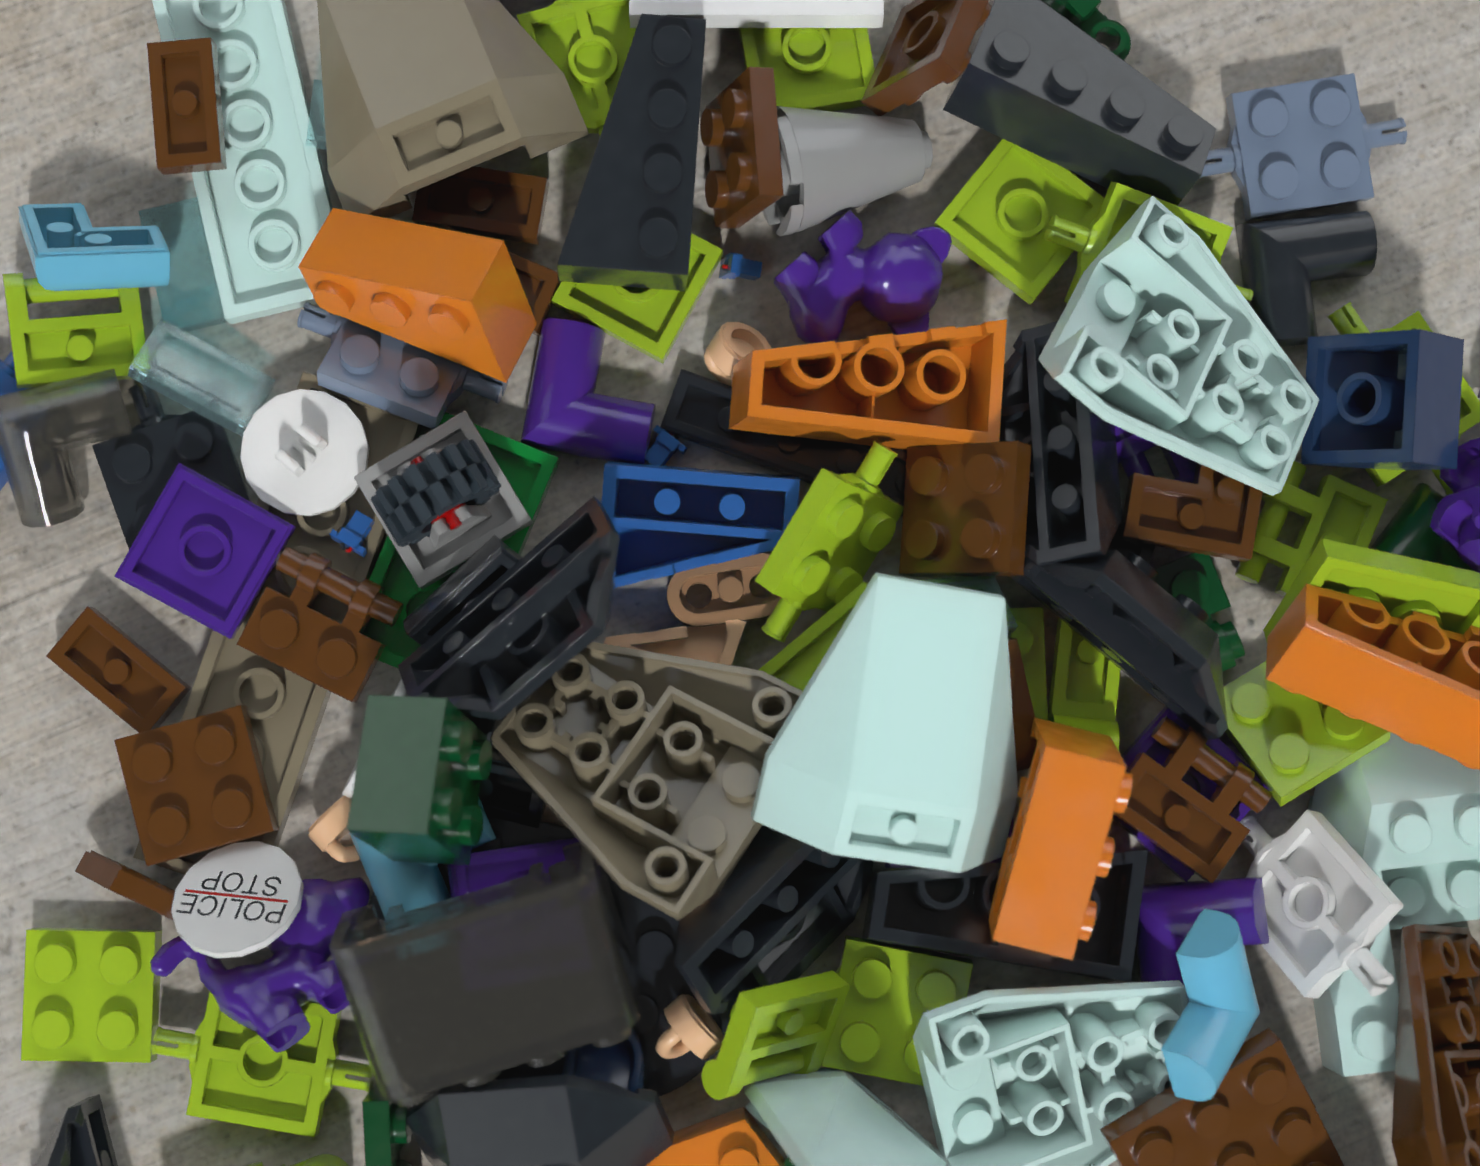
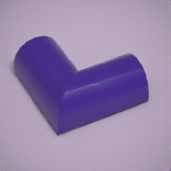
M558 318L544 319L520 442L536 449L604 461L646 464V454L649 448L656 404L596 394L595 389L605 332L596 326L578 321Z
M1262 877L1215 880L1213 884L1205 880L1143 884L1136 938L1140 982L1179 980L1184 985L1176 952L1197 917L1204 909L1220 911L1238 922L1243 945H1263L1269 943Z

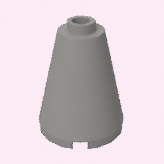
M777 106L784 196L763 210V214L769 225L781 224L776 232L777 235H790L846 213L848 210L856 209L919 183L924 177L925 169L930 168L933 160L930 137L925 130L920 131L919 126L912 119Z

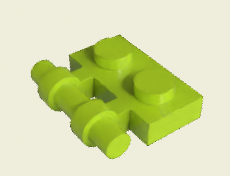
M1294 461L1281 492L1274 496L1262 492V500L1265 504L1258 518L1252 560L1247 562L1240 561L1235 575L1247 582L1258 584L1266 564L1276 565L1284 570L1274 592L1285 596L1322 538L1368 548L1388 499L1330 474L1322 477L1316 494L1313 495L1299 489L1307 467ZM1289 511L1306 517L1293 547L1277 541Z

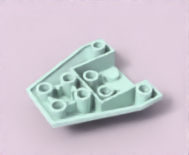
M1154 196L1144 201L1083 272L1038 359L1058 383L1104 421L1271 496L1282 491L1319 402V398L1200 236Z
M875 573L765 753L751 812L752 819L832 855L958 873L1002 857L1017 802L1016 795L1018 791L1005 598L999 594Z
M1179 980L985 990L923 1013L913 1035V1041L936 1143L946 1161V1165L1108 1166L1113 1163L1116 1158L1100 1129L1172 1086L1161 1048L1188 1004L1185 986Z
M828 1067L819 1068L818 1071L808 1074L789 1073L744 1086V1093L750 1100L746 1105L747 1110L772 1132L795 1166H947L942 1154L934 1145L848 1071Z

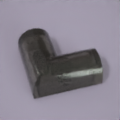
M114 369L0 395V456L20 521L24 526L31 528L52 526L68 521L84 511L85 503L69 449L132 434Z

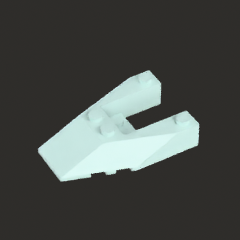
M1391 733L1389 741L1317 784L1314 796H1310L1308 810L1321 812L1405 905L1379 932L1373 945L1370 947V952L1393 975L1394 981L1392 985H1385L1388 988L1386 991L1377 996H1371L1366 987L1349 969L1342 972L1318 999L1313 998L1322 1066L1343 1077L1395 1071L1399 992L1390 930L1402 929V927L1412 924L1436 925L1480 919V770L1465 767L1453 758L1420 744L1406 742L1398 735Z

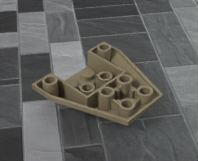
M317 0L328 173L344 210L390 218L413 208L408 193L523 145H525L531 159L589 135L564 73L499 0Z
M591 642L508 713L490 739L497 750L620 888L680 920L722 889L763 824L752 819L751 812L765 753L803 691L761 670Z

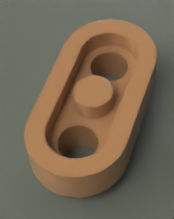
M759 553L675 573L667 589V600L672 613L680 622L693 627L726 624L725 621L734 619L749 621L768 618L781 597L771 594L767 598H757L751 593L749 584L754 577L758 576L770 554ZM694 585H704L711 591L712 598L707 606L696 608L687 601V593Z

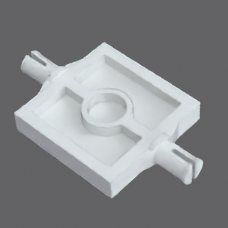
M1307 809L1287 833L1275 839L1270 837L1254 816L1243 818L1240 823L1247 827L1250 832L1242 843L1254 856V861L1246 878L1262 877L1269 943L1263 944L1262 947L1304 997L1318 999L1342 972L1349 969L1366 987L1371 996H1377L1386 991L1388 988L1385 985H1392L1394 977L1370 952V947L1373 945L1379 932L1405 905L1321 812Z

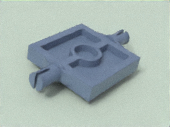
M1355 73L1231 93L1225 98L1230 124L1227 148L1209 151L1206 163L1210 164H1205L1200 178L1231 172L1232 178L1241 192L1245 221L1368 201L1374 198L1369 166L1371 149L1405 144L1407 131H1396L1406 127V123L1403 118H1397L1395 120L1367 124L1360 110Z
M306 302L303 306L304 310L301 309L297 322L299 328L310 330L331 339V346L317 370L319 386L431 429L439 426L448 406L464 390L493 400L497 404L500 403L502 396H504L508 381L507 383L344 317L331 314L320 307L312 305L310 302Z

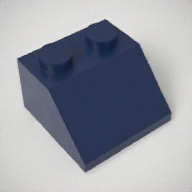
M1421 329L1308 337L1306 382L1319 398V402L1302 441L1301 464L1391 470L1457 469L1464 339Z

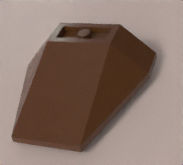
M1421 924L1402 927L1391 1139L1397 1166H1480V946L1471 936L1469 928Z

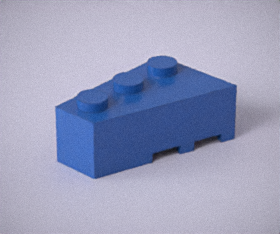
M612 461L605 463L601 503L620 537L614 589L653 578L658 579L674 575L678 572L706 565L719 564L772 551L798 509L799 477Z

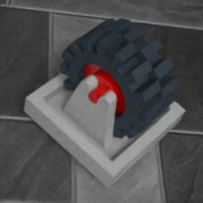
M466 411L454 416L354 476L355 481L421 589L427 588L460 568L494 535L500 540L505 541L533 524L532 519Z

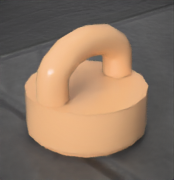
M726 322L721 325L707 346L704 353V362L708 371L719 382L732 386L733 366L750 352L771 349V345L753 327L741 322Z
M346 796L341 797L329 807L308 830V837L322 852H327L336 861L343 863L356 862L360 859L355 845L345 847L340 842L349 833L347 824L351 799Z
M681 994L664 1009V1014L671 1027L657 1040L656 1051L662 1058H677L691 1050L699 1058L707 1060L721 1048L724 1039L721 1029L712 1016L704 1011L694 997L689 994Z

